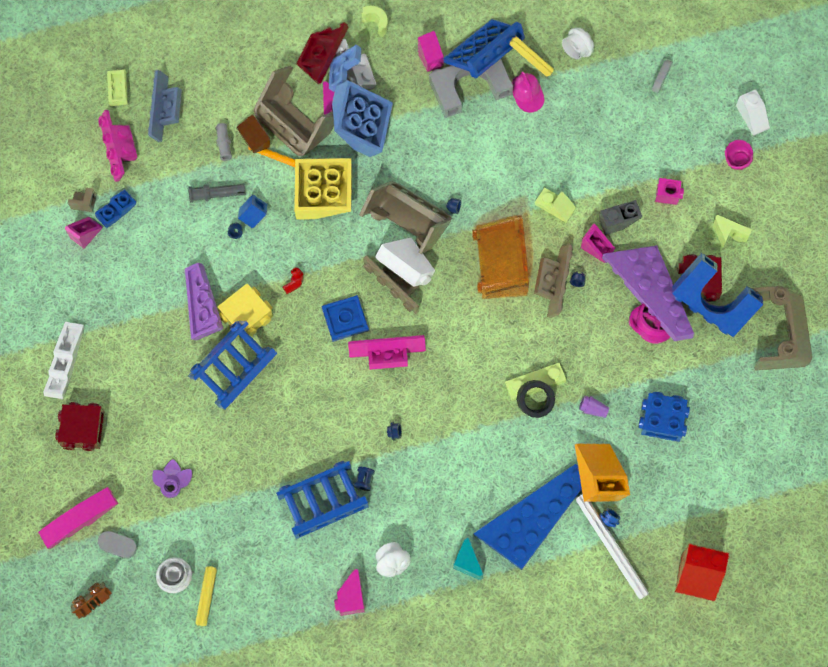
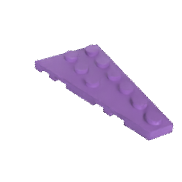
M657 245L603 254L602 259L604 262L611 265L612 271L616 275L619 274L624 280L625 286L641 304L644 303L647 306L648 312L661 322L660 326L674 341L693 338L694 332L681 302L677 301L672 294L673 282Z

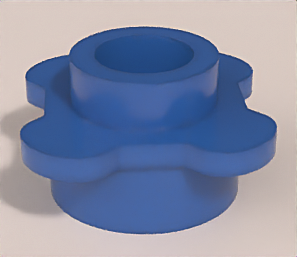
M608 508L600 514L603 523L607 526L615 528L616 525H619L620 516L614 510Z

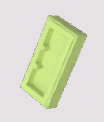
M126 70L107 71L109 105H128Z

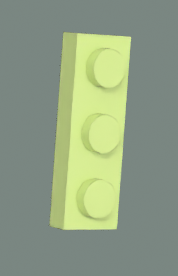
M560 363L505 381V385L513 401L517 399V392L520 387L527 381L539 380L553 387L566 382V377ZM531 388L525 396L542 391L543 389Z

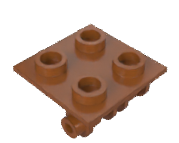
M96 582L88 589L89 593L85 596L79 595L72 601L71 611L79 619L81 617L85 618L92 612L87 603L95 610L90 602L92 599L99 607L100 604L95 597L98 598L101 604L110 598L109 596L112 593L108 587L106 588L104 582L100 584Z

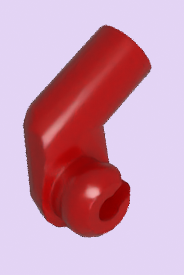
M293 268L291 270V282L282 286L286 295L301 287L304 275L300 268Z

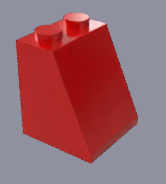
M688 544L682 553L675 592L715 602L726 574L729 553Z

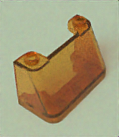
M513 215L476 225V229H472L473 241L477 240L481 282H477L478 293L482 294V299L527 296L529 276L522 215Z

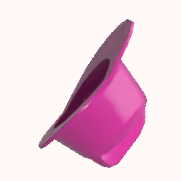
M524 71L521 72L520 75L511 81L514 99L518 107L524 112H536L544 105L543 91L534 75L524 73Z

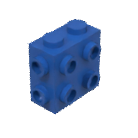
M661 392L649 393L647 399L643 398L641 410H645L644 417H640L638 428L642 429L641 435L680 442L682 436L685 437L687 432V425H684L685 418L689 417L690 407L687 406L688 400L677 395L671 397L664 396Z

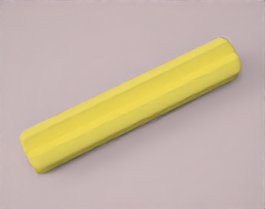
M518 37L511 39L510 46L546 77L553 73L554 69Z
M207 566L205 568L195 622L198 626L207 625L217 572L215 567Z

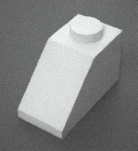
M757 90L739 96L736 107L752 135L754 136L770 129L765 104Z

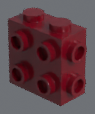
M695 254L683 256L681 263L678 262V274L682 275L698 256ZM706 255L717 263V272L703 287L701 295L706 301L712 302L719 300L722 295V257Z
M69 402L68 404H62V410L58 412L60 426L56 430V441L65 450L82 448L84 451H94V449H100L105 411L96 403L80 405L77 402Z

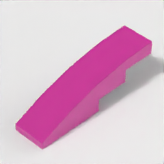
M106 487L56 518L38 533L47 549H51L66 537H71L83 527L93 524L119 503L110 488Z

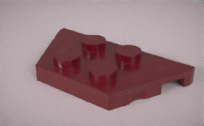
M340 23V27L336 29L329 27L321 32L312 33L296 63L318 85H321L349 28L346 23Z

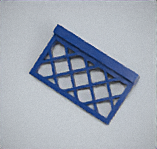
M491 19L444 57V63L470 72L471 77L477 79L513 49L509 44L513 37H518L521 41L525 39L521 23L515 22L509 25Z

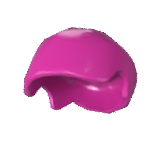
M734 140L725 149L726 162L734 170H743L749 167L753 161L752 147L744 140Z

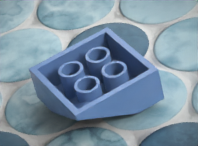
M349 80L337 85L332 101L335 132L357 152L368 157L381 153L393 102Z

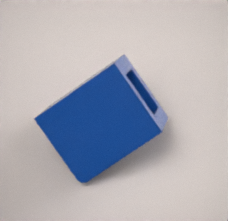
M252 194L239 208L238 219L249 227L254 228L267 215L268 204Z

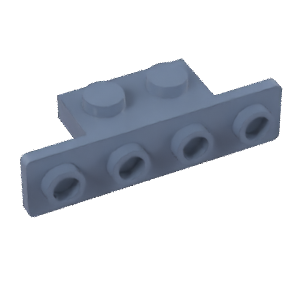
M155 70L148 135L157 142H162L165 125L179 123L182 90L179 87L168 89L169 78L160 70Z

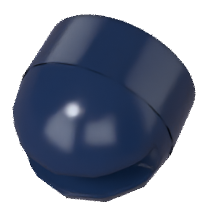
M450 199L446 204L447 210L458 214L461 208V199Z
M237 222L231 223L228 227V236L233 239H239L243 234L242 225Z
M578 271L574 272L570 279V284L575 287H584L586 282L585 274L583 272L580 274Z

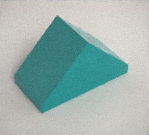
M466 538L454 562L453 569L480 580L483 579V572L470 540Z

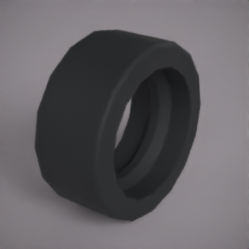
M531 380L520 387L516 400L518 407L523 413L530 417L540 418L552 411L556 398L554 391L548 384L539 380ZM531 388H541L547 395V403L540 410H531L525 403V395Z

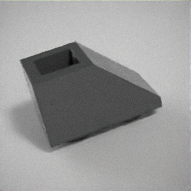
M634 200L600 210L599 222L604 235H608L629 227L641 219L642 214L637 201Z

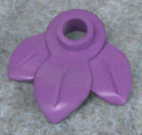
M172 459L163 471L153 470L152 479L155 485L161 488V492L165 497L174 498L180 493L181 488L188 486L190 483L192 470L185 469L181 471L177 462ZM169 486H174L173 491L169 492L167 490Z

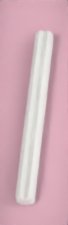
M583 494L578 496L576 502L638 598L646 597L649 594L648 590L591 502H584Z

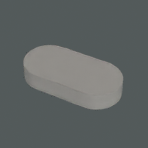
M668 59L664 61L652 87L653 92H660L671 69L672 61Z
M111 531L103 532L98 538L99 547L107 553L129 559L137 552V545L131 538Z

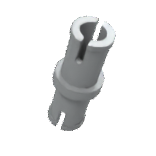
M217 124L215 127L218 138L216 144L219 147L220 159L222 161L231 160V139L228 137L227 124Z

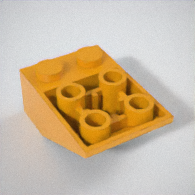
M575 444L584 502L620 501L630 495L627 475L610 444Z

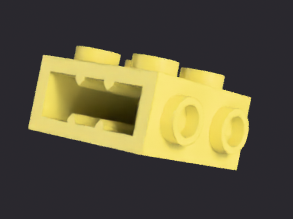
M245 284L218 306L219 316L223 323L228 322L231 326L236 321H247L249 324L244 330L251 337L257 332L258 328L266 326L273 317L271 310L273 308L267 300L262 301L259 297L261 295L255 287L251 288L248 284Z

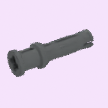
M244 183L209 187V185L197 188L188 187L190 203L197 200L209 201L211 200L210 198L246 195Z

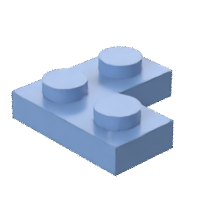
M354 45L332 60L329 73V89L335 92L337 85L347 81V71L361 62V48L358 45Z

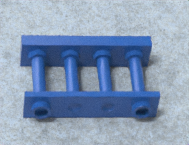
M243 320L233 323L230 327V332L200 363H196L190 369L191 373L188 375L193 380L200 378L217 395V400L214 403L224 410L277 355L273 348H262L244 330L249 323ZM238 335L257 353V357L252 362H249L231 344ZM225 349L244 367V371L239 376H235L218 358ZM212 363L230 381L231 385L226 390H222L204 372Z
M340 461L329 470L292 486L285 485L276 492L279 500L285 498L296 524L291 529L296 539L369 507L365 496L361 498L357 496L347 471L351 469L349 461ZM336 475H340L350 497V503L343 506L339 504L329 482V479ZM320 482L332 506L331 511L325 514L321 512L310 488ZM302 490L314 514L313 519L307 522L302 519L292 496Z

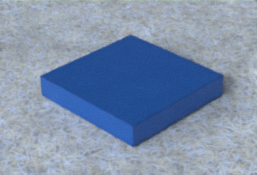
M358 295L321 306L332 342L369 331Z

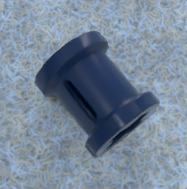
M358 467L357 471L359 473L354 487L359 490L371 491L370 482L375 471L367 467Z

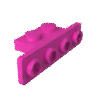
M104 110L98 119V124L102 129V140L106 145V156L110 161L111 175H113L115 182H119L124 175L122 161H135L137 153L130 126L112 125L109 110Z
M425 336L349 341V357L368 356L370 370L408 367L407 353L426 351Z

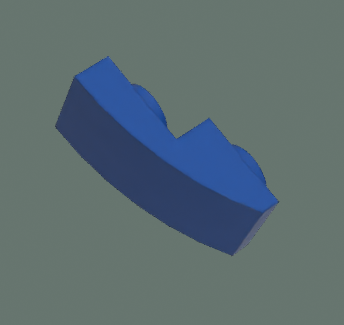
M123 190L110 198L109 204L96 211L95 217L107 229L128 213L136 205V201L126 190Z

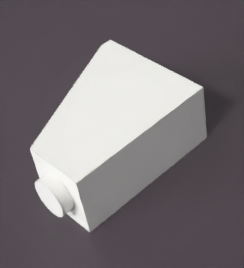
M412 237L382 244L375 256L377 260L413 287L428 284L435 272L424 254L418 253L420 249Z

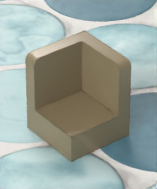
M86 187L85 193L74 192L73 199H68V204L73 210L93 212L97 195L93 188Z

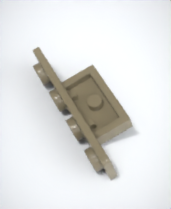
M571 244L560 248L557 262L545 257L540 259L534 294L550 300L547 314L549 318L559 315L563 308L562 299L566 292L565 283L569 275V262L572 258Z
M368 256L363 257V266L366 271L377 276V281L382 286L386 285L390 289L391 295L395 299L399 298L409 312L413 311L417 314L419 306L409 296L419 288V285L413 287L387 266L381 270Z

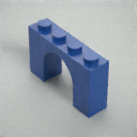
M701 253L674 283L672 294L677 301L686 303L691 311L700 313L708 323H714L718 326L723 334H729L734 337L762 307L763 297L749 286H746L736 299L727 305L714 306L707 303L703 299L701 291L716 274L717 263Z

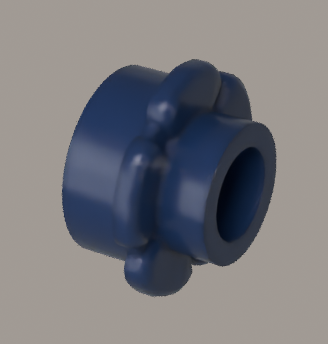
M391 422V425L387 426V435L393 441L402 437L400 423Z

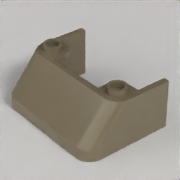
M288 66L272 72L254 107V114L263 125L296 155L303 156L313 150L331 133L334 127L333 112L322 115L314 124L291 103L293 89L286 81L293 67Z
M389 181L371 189L359 213L361 217L371 214V217L378 221L388 218L415 235L417 245L420 247L418 252L420 254L433 248L452 220L449 214L394 181Z
M782 286L751 288L763 297V301L771 300L775 305H784L789 341H784L779 345L778 356L760 357L754 366L755 371L808 366L812 361V350L802 296Z

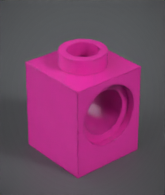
M659 178L655 202L677 205L679 199H683L684 188H681L682 181ZM666 190H672L674 194H669Z

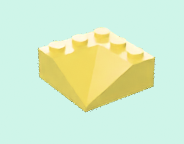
M351 158L295 159L294 211L296 220L318 219L351 212Z

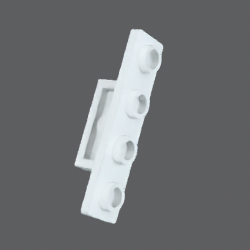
M346 39L342 40L336 52L337 57L349 49ZM361 54V62L347 71V80L365 89H373L376 86V82L366 54Z

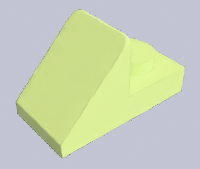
M544 188L535 201L536 206L566 223L576 209L575 205L562 191L557 195Z
M719 215L716 216L713 223L722 247H724L728 236H731L738 242H747L752 231L750 228Z

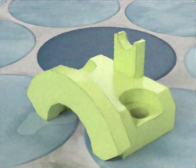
M377 6L363 7L362 21L365 24L368 22L378 23V34L383 37L387 33L388 18L386 13Z

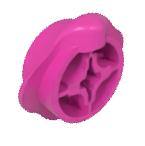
M644 303L631 312L628 320L629 326L645 341L658 344L670 338L665 330H660L662 328L660 326L661 322L655 316H652L649 312L644 313L648 310Z

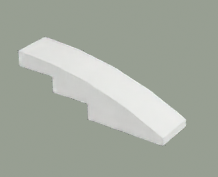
M65 322L54 349V359L48 371L49 378L43 391L44 396L58 399L64 398L74 368L84 325Z

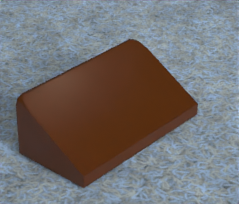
M254 115L249 116L236 127L253 154L270 148V138Z

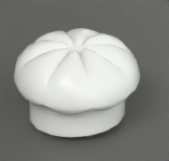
M573 28L568 32V36L562 40V47L570 57L580 59L581 57H589L593 53L594 42L589 33L584 29Z
M397 542L385 544L376 553L378 573L386 577L402 574L409 567L410 554L402 550Z
M174 557L163 561L156 572V581L159 587L168 593L183 591L188 587L192 579L190 565L181 558Z

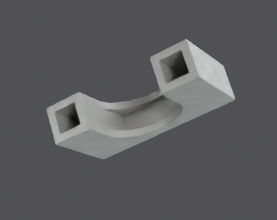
M501 59L479 76L488 83L495 101L513 94V85ZM452 65L444 69H436L429 74V83L444 118L462 113V103L455 90V85L461 78L471 75L469 71Z

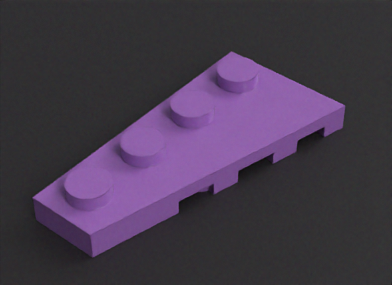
M195 263L185 268L191 339L199 340L222 330L223 325L204 265L202 263Z

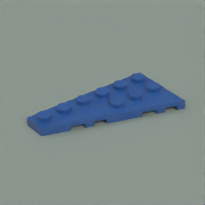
M574 464L476 531L473 535L522 570L582 490L578 465Z

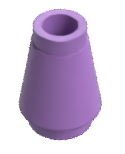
M584 395L579 410L583 411L584 414L606 418L609 407L591 395L589 397Z

